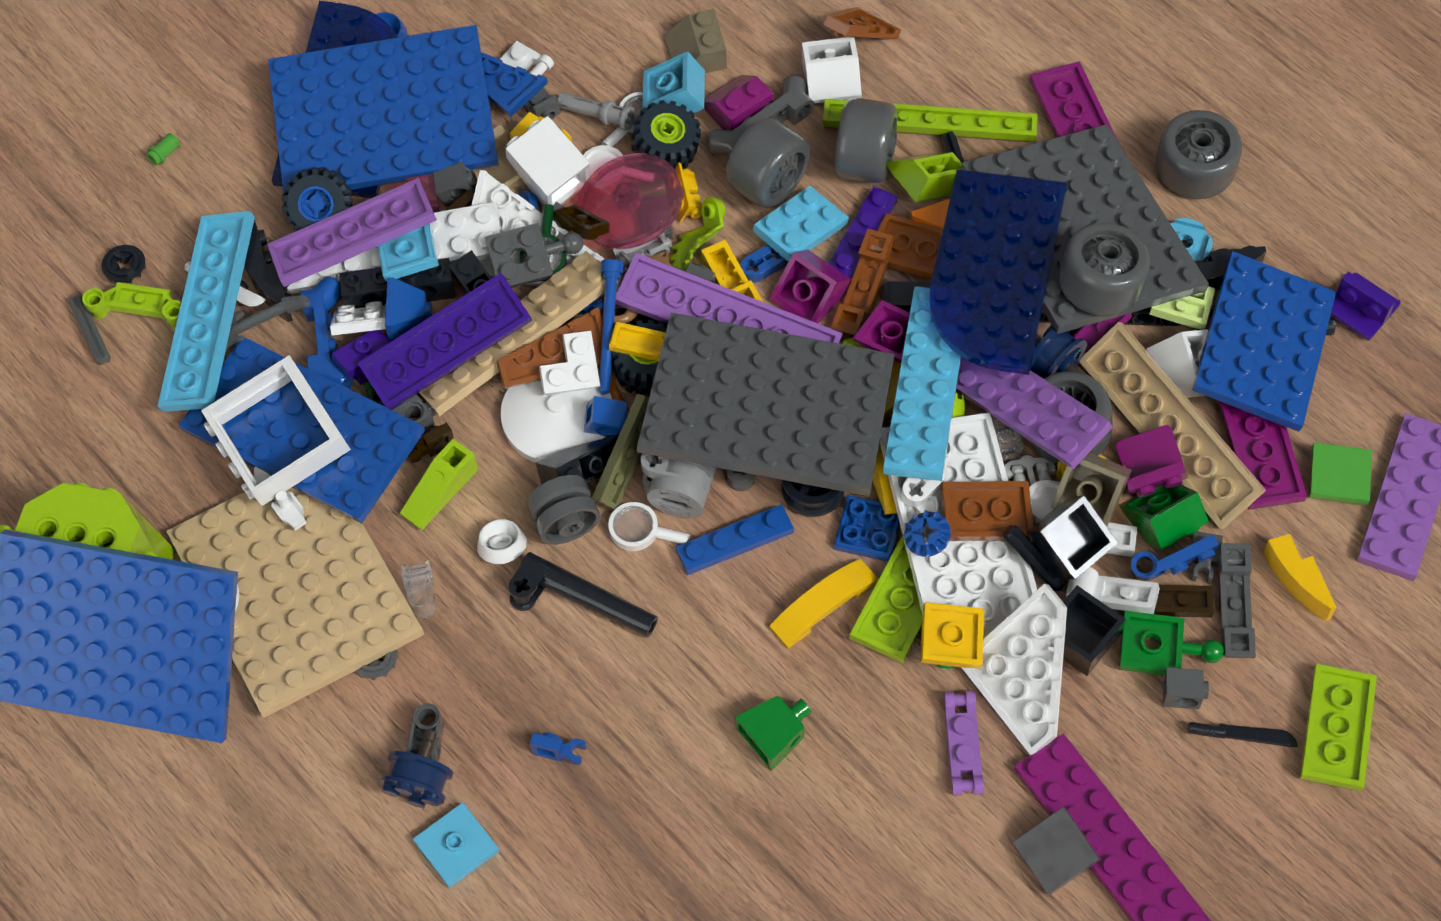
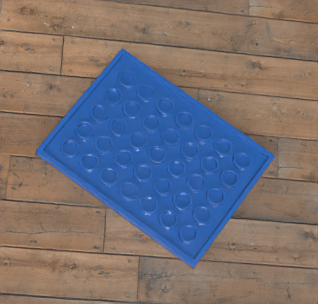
M477 25L268 59L283 193H285L286 185L295 175L311 167H326L327 170L338 172L337 175L341 178L344 177L347 181L345 182L347 186H350L351 190L431 177L434 176L433 172L463 162L469 170L499 165Z
M5 529L0 533V701L223 743L227 739L238 572Z

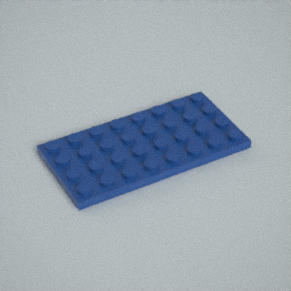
M244 337L242 341L237 343L222 365L215 401L285 357ZM294 362L351 450L292 488L362 524L425 432V429L421 424ZM293 381L222 425L245 463L253 468L261 469L270 476L329 440L326 432ZM203 409L189 410L178 426L182 431L217 448L215 443L219 442L216 435L211 437L204 427V424L208 421L201 411Z

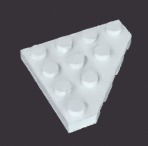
M1048 584L1041 586L983 639V666L980 669L961 667L1030 755H1033L1057 737L1067 607Z

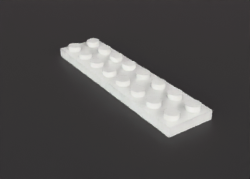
M497 202L434 213L437 220L430 223L438 259L449 258L450 263H453L471 250L478 260L490 258L485 236L502 232ZM378 246L290 284L287 289L291 294L299 293L304 289L315 288L325 276H331L340 283L339 273L381 267Z

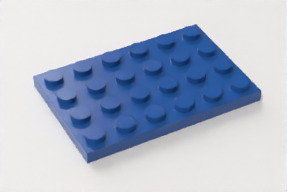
M1232 251L1227 260L1192 390L1299 432L1304 425L1336 291Z

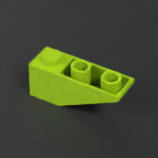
M452 439L434 458L401 510L400 515L422 531L479 470L475 454L455 439Z

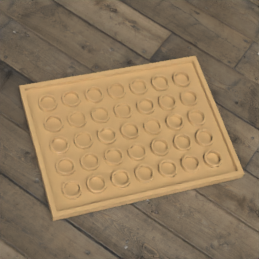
M292 487L285 492H292L303 506L304 518L307 523L296 531L288 524L283 523L273 510L271 504L275 502L274 499L261 506L255 497L250 500L245 492L166 531L182 562L238 572L239 603L235 612L232 659L263 718L360 669L361 666L385 656L386 653L392 652L425 635L363 523L361 524Z

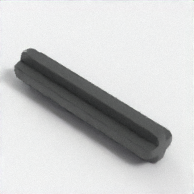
M76 295L70 298V307L96 363L103 365L109 362L111 357L90 312L82 301V296Z

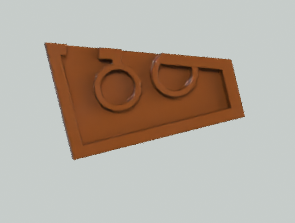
M859 7L827 15L824 23L825 26L831 28V33L843 38L846 36L898 39L901 29Z

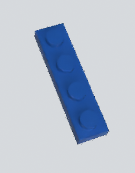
M781 504L676 546V552L688 576L793 534L794 527Z

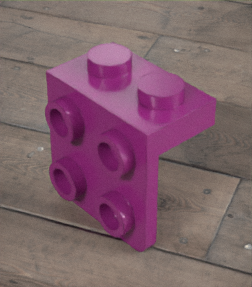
M1169 425L1120 440L1116 444L1122 466L1132 470L1129 476L1130 479H1128L1126 484L1133 497L1137 495L1138 497L1151 495L1155 492V489L1164 486L1166 488L1175 487L1182 484V480L1189 478L1172 428Z

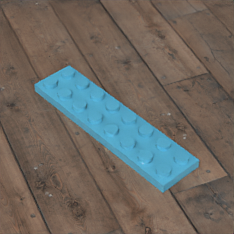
M250 211L201 216L158 402V407L163 412L204 409L215 401L255 216Z
M914 287L883 474L942 481L969 310L970 292Z

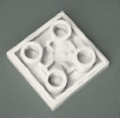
M376 301L365 304L366 307L355 308L354 305L338 307V311L334 312L331 321V335L386 329V305Z

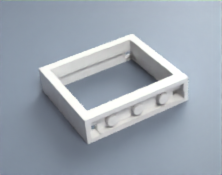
M290 355L201 410L208 421L204 424V427L211 437L216 435L219 439V442L215 443L224 458L229 456L232 460L228 464L237 479L242 476L245 481L241 485L242 489L250 500L255 497L261 506L276 498L277 492L287 491L351 450ZM293 381L326 432L329 440L258 484L222 425Z

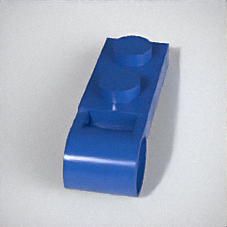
M1212 534L1159 561L1152 553L1142 551L1137 553L1131 561L1132 573L1140 581H1150L1170 572L1175 576L1189 568L1188 563L1196 559L1201 563L1215 556L1214 551L1218 549L1219 544ZM1143 559L1151 561L1154 566L1152 571L1146 574L1140 573L1136 569L1137 563Z

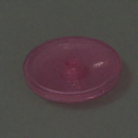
M646 153L627 154L605 163L587 179L579 193L577 206L610 222L609 233L600 235L592 241L611 249H629L654 240L670 227L681 209L683 187L675 169L663 158Z

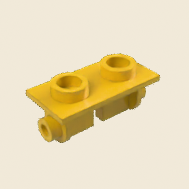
M678 163L673 173L669 175L668 186L672 190L674 210L677 212L679 223H682L686 215L691 216L693 219L700 218L702 216V203L699 194H690L698 192L695 173L689 168L682 169L681 163Z

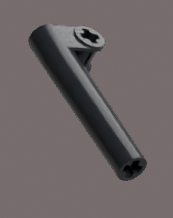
M532 552L526 554L520 567L509 582L510 603L513 608L519 611L531 609L543 590L547 589L647 638L652 634L658 621V616Z

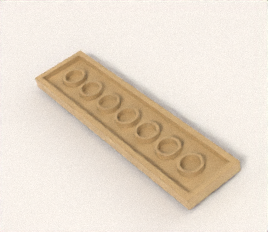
M587 251L576 257L570 264L520 300L531 316V322L420 391L418 395L424 401H427L440 417L499 372L497 365L499 359L556 330L604 294L606 279L603 278L601 273V263Z
M1118 322L1081 358L1079 362L1105 388L1110 399L1139 433L1164 425H1169L1172 428L1189 477L1182 480V484L1199 493L1205 512L1220 529H1225L1266 491L1123 323Z

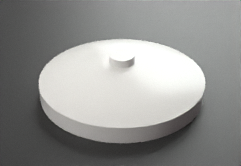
M541 380L508 388L501 405V423L505 437L519 455L534 463L558 451L606 438V436L584 432L585 412L587 404L594 396L612 399L609 392L606 395H602L599 392V388L543 396Z

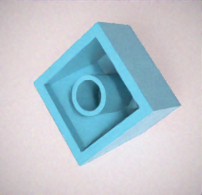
M688 51L645 70L642 109L644 107L648 109V105L653 102L658 105L660 100H665L667 104H670V101H675L677 106L683 104L687 107V112L697 113L704 109L705 70Z

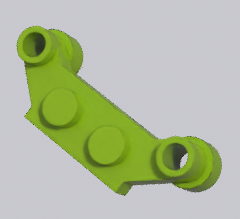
M117 282L116 287L105 292L98 288H91L82 296L86 309L92 313L94 318L102 319L108 312L116 311L162 318L174 330L181 307L180 301L172 299L170 290Z

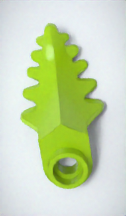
M715 197L704 199L701 206L704 226L679 236V239L682 241L672 245V250L677 251L670 256V261L675 260L672 267L686 271L695 251L705 242L715 237L724 227L725 206L722 200Z

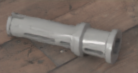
M566 92L560 93L558 97L559 109L600 119L605 125L612 123L621 126L624 130H629L634 124L635 109L631 106L624 108L615 105L612 101L600 103Z

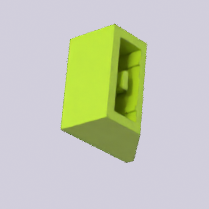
M953 152L926 153L886 162V167L915 202L953 195L964 179V175L960 170L962 163Z

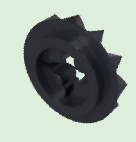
M120 245L106 253L102 260V271L110 282L122 283L127 281L132 283L134 278H141V272L146 269V259L139 248L132 245ZM118 262L123 264L129 263L130 269L120 268Z

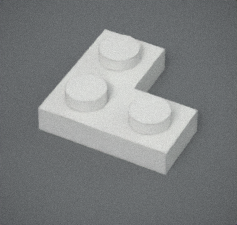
M591 331L563 334L562 341L566 362L539 367L543 396L600 387Z

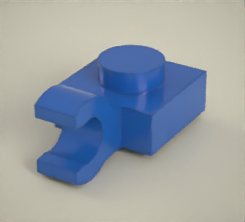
M544 732L542 735L533 733L530 742L533 755L560 762L564 759L575 765H580L582 758L581 756L574 755L572 753L573 750L576 748L586 750L587 747L586 742L582 739H573L568 743H563V740L557 735Z

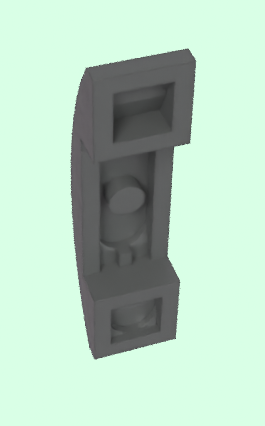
M1220 544L1219 612L1225 658L1256 657L1255 629L1252 628L1250 574L1252 566L1250 544Z

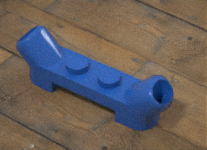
M325 276L315 288L301 290V295L307 296L311 302L307 308L302 309L308 322L315 321L318 347L317 355L307 356L308 369L350 389L354 381L353 377L348 378L332 361V353L337 351L338 347L336 339L332 338L330 325L333 314L329 315V311L342 298L341 286L335 278Z

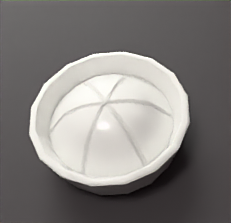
M497 519L486 524L480 531L477 551L479 556L486 562L505 564L514 561L523 553L526 548L527 539L524 532L513 521Z

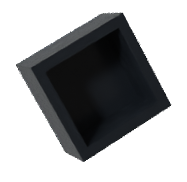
M1084 495L1067 498L1026 532L1060 580L1076 579L1118 543Z
M1076 585L1063 601L1067 607L1063 660L1088 676L1122 634L1126 619Z

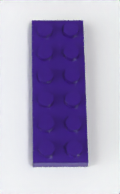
M500 273L357 364L385 407L392 410L531 322L532 318L503 274Z

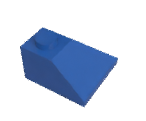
M388 278L385 327L389 340L393 341L425 321L429 316H432L433 311L432 302H427L425 291L398 279Z

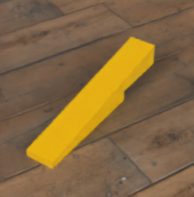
M726 239L701 250L700 260L705 267L715 273V284L763 302L751 280L748 281Z

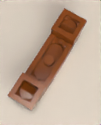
M867 228L858 252L860 256L844 302L843 304L839 303L830 329L854 337L866 322L886 272L894 240L893 235Z

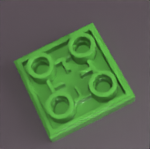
M1314 442L1311 454L1309 498L1368 505L1370 502L1372 450Z

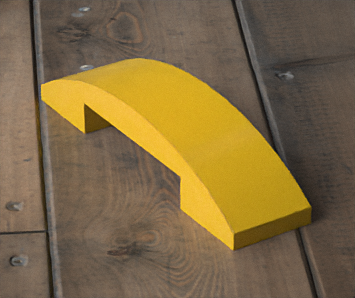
M861 559L856 560L830 574L805 592L783 611L769 627L786 648L789 649L810 634L811 627L853 596L856 599L876 585L879 579Z

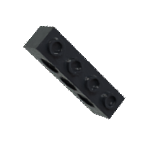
M449 258L438 259L439 266L397 278L404 283L425 291L427 302L456 298L453 273L449 267L451 264ZM381 267L339 273L341 296L344 305H354L355 308L366 307L365 304L376 301L386 305L387 282L383 277Z

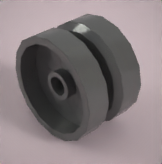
M566 475L557 477L540 485L529 495L526 501L527 508L532 519L536 521V528L541 540L546 544L557 545L578 539L590 532L599 522L600 512L595 501L590 498V490L585 479L581 476Z

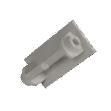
M660 227L612 248L616 260L624 262V273L628 270L635 253L644 256H654L663 251L665 253L669 251L670 253L672 243L669 237H665L663 229Z

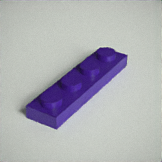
M873 186L829 262L831 266L852 280L860 259L858 252L867 228L875 231L878 230L886 213L891 214L897 204L898 196Z

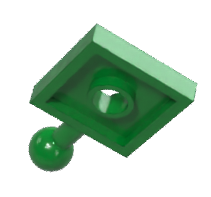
M1132 611L1124 612L1123 617L1126 619L1122 631L1119 670L1164 675L1167 668H1181L1182 654L1201 656L1208 663H1217L1224 656L1223 645L1217 640H1207L1203 644L1183 642L1185 618ZM1154 638L1159 642L1160 647L1156 650L1148 649L1144 644V640Z

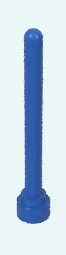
M612 259L601 261V273L603 278L606 279L599 392L602 395L610 392L612 351L609 350V343L614 330L617 280L623 274L624 262Z

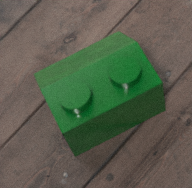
M1182 485L1171 488L1164 486L1155 489V492L1151 495L1136 497L1120 506L1122 512L1132 525L1137 527L1138 533L1145 542L1159 549L1172 547L1177 540L1186 535L1196 533L1201 526L1209 522L1199 493Z

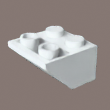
M854 37L802 43V67L807 84V94L814 101V104L823 103L825 99L847 100L862 98L859 59Z
M1208 329L1180 332L1146 349L1187 398L1205 396L1193 391L1192 387Z

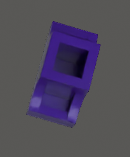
M381 330L370 331L333 352L332 361L348 378L353 377L361 385L368 381L357 363L391 341Z

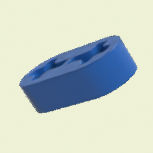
M766 245L746 256L741 262V268L748 281L751 280L753 283H756L783 269L788 261L782 256L780 259L776 257L771 258L773 253L776 256L780 254L769 245ZM749 266H752V268H757V267H758V271H757V272H754L752 269L748 271V267H749Z

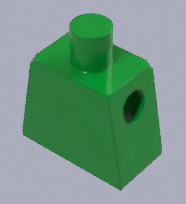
M775 696L736 716V729L772 771L804 738L805 727L801 720L811 714V710L801 698L788 707L781 697Z

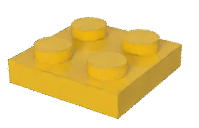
M925 602L922 616L921 663L980 669L983 666L984 608Z

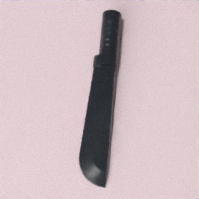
M1196 722L1188 723V734L1285 747H1298L1293 735L1285 730L1234 726L1219 723L1218 726Z

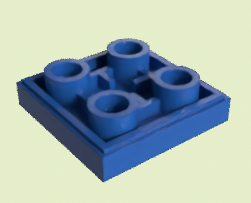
M847 495L834 550L888 562L893 554L900 527L898 514H885L881 502Z

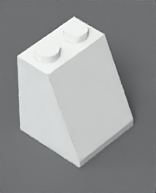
M549 116L542 121L540 119L536 120L530 125L525 134L521 137L515 136L507 144V160L529 190L536 195L542 207L544 204L554 205L555 202L562 205L590 183V163Z

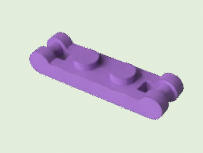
M953 691L944 692V708L952 795H962V792H973L974 795L984 794L975 691H965V694H954ZM955 706H965L966 713H955ZM972 774V779L962 780L961 775Z

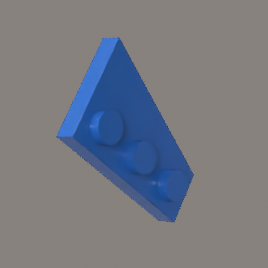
M482 53L488 98L509 117H512L548 84L547 77L539 74L537 76L533 75L519 66L515 68L503 63L501 59Z

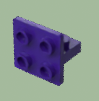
M1348 271L1340 282L1330 316L1370 341L1397 310L1401 302L1360 274H1352Z

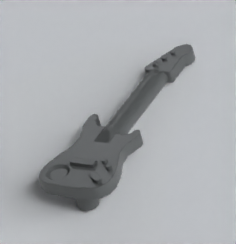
M305 295L283 297L281 299L282 302L241 321L239 320L245 316L242 310L234 312L226 349L244 339L242 335L238 336L240 333L282 313H291L299 308H307L311 303L309 298Z

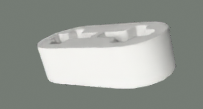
M946 464L942 481H928L927 479L909 477L901 488L900 496L902 501L911 507L923 504L947 477L948 469ZM920 484L922 488L919 494H915L912 497L909 494L910 490H914Z

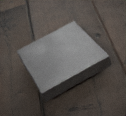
M1065 807L1056 811L1013 842L1048 895L1053 894L1101 860Z

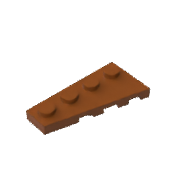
M599 307L499 359L497 365L503 388L507 389L541 380L540 366L565 363L563 334L591 331L596 363L599 366L603 329Z

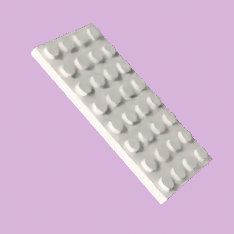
M990 413L952 418L945 459L948 473L944 482L1008 481ZM890 427L882 428L879 441L884 461ZM888 475L902 534L905 532V523H908L913 518V514L918 515L927 510L929 512H938L943 516L940 487L923 504L911 507L906 505L900 496L901 488L909 477ZM919 484L914 490L911 489L909 494L912 497L915 494L918 495L922 486ZM926 524L924 531L918 535H922L926 543H928L929 534L935 531H931L928 524ZM1007 540L949 541L942 552L931 557L918 556L912 553L906 546L922 615L925 602L984 608L983 639L1037 591L1032 568Z

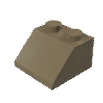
M714 9L688 14L664 35L670 59L688 51L702 66L705 73L727 69L726 47Z
M1088 453L1074 469L1069 466L1066 467L1051 508H1057L1069 497L1084 495L1107 527L1132 470Z

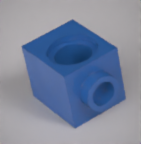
M594 396L586 406L584 432L606 437L619 434L629 414L626 413L627 402Z

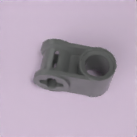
M424 703L415 709L406 752L418 754L422 741H424L423 738L426 730H431L438 735L435 743H433L434 747L430 759L439 762L444 721L439 709L434 704ZM426 717H436L433 724L422 725V721Z

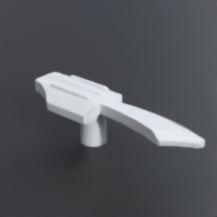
M254 467V478L258 484L271 477L268 473ZM285 491L277 492L276 498H274L275 502H272L271 507L282 522L291 526L295 531L307 524L304 518V508L292 492L286 493Z

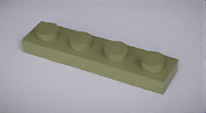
M636 395L592 497L593 500L611 510L619 507L642 454L637 452V445L649 398L644 395Z

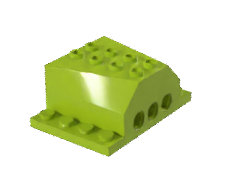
M80 482L75 484L62 483L25 503L15 530L9 526L0 525V533L6 529L171 560L175 553V549L117 490L107 487L103 488V490L91 488L89 485Z

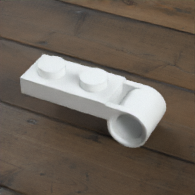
M1089 567L1076 579L1069 580L1066 597L1078 585L1111 609L1154 614L1160 588L1159 584L1155 582L1099 576L1095 569Z

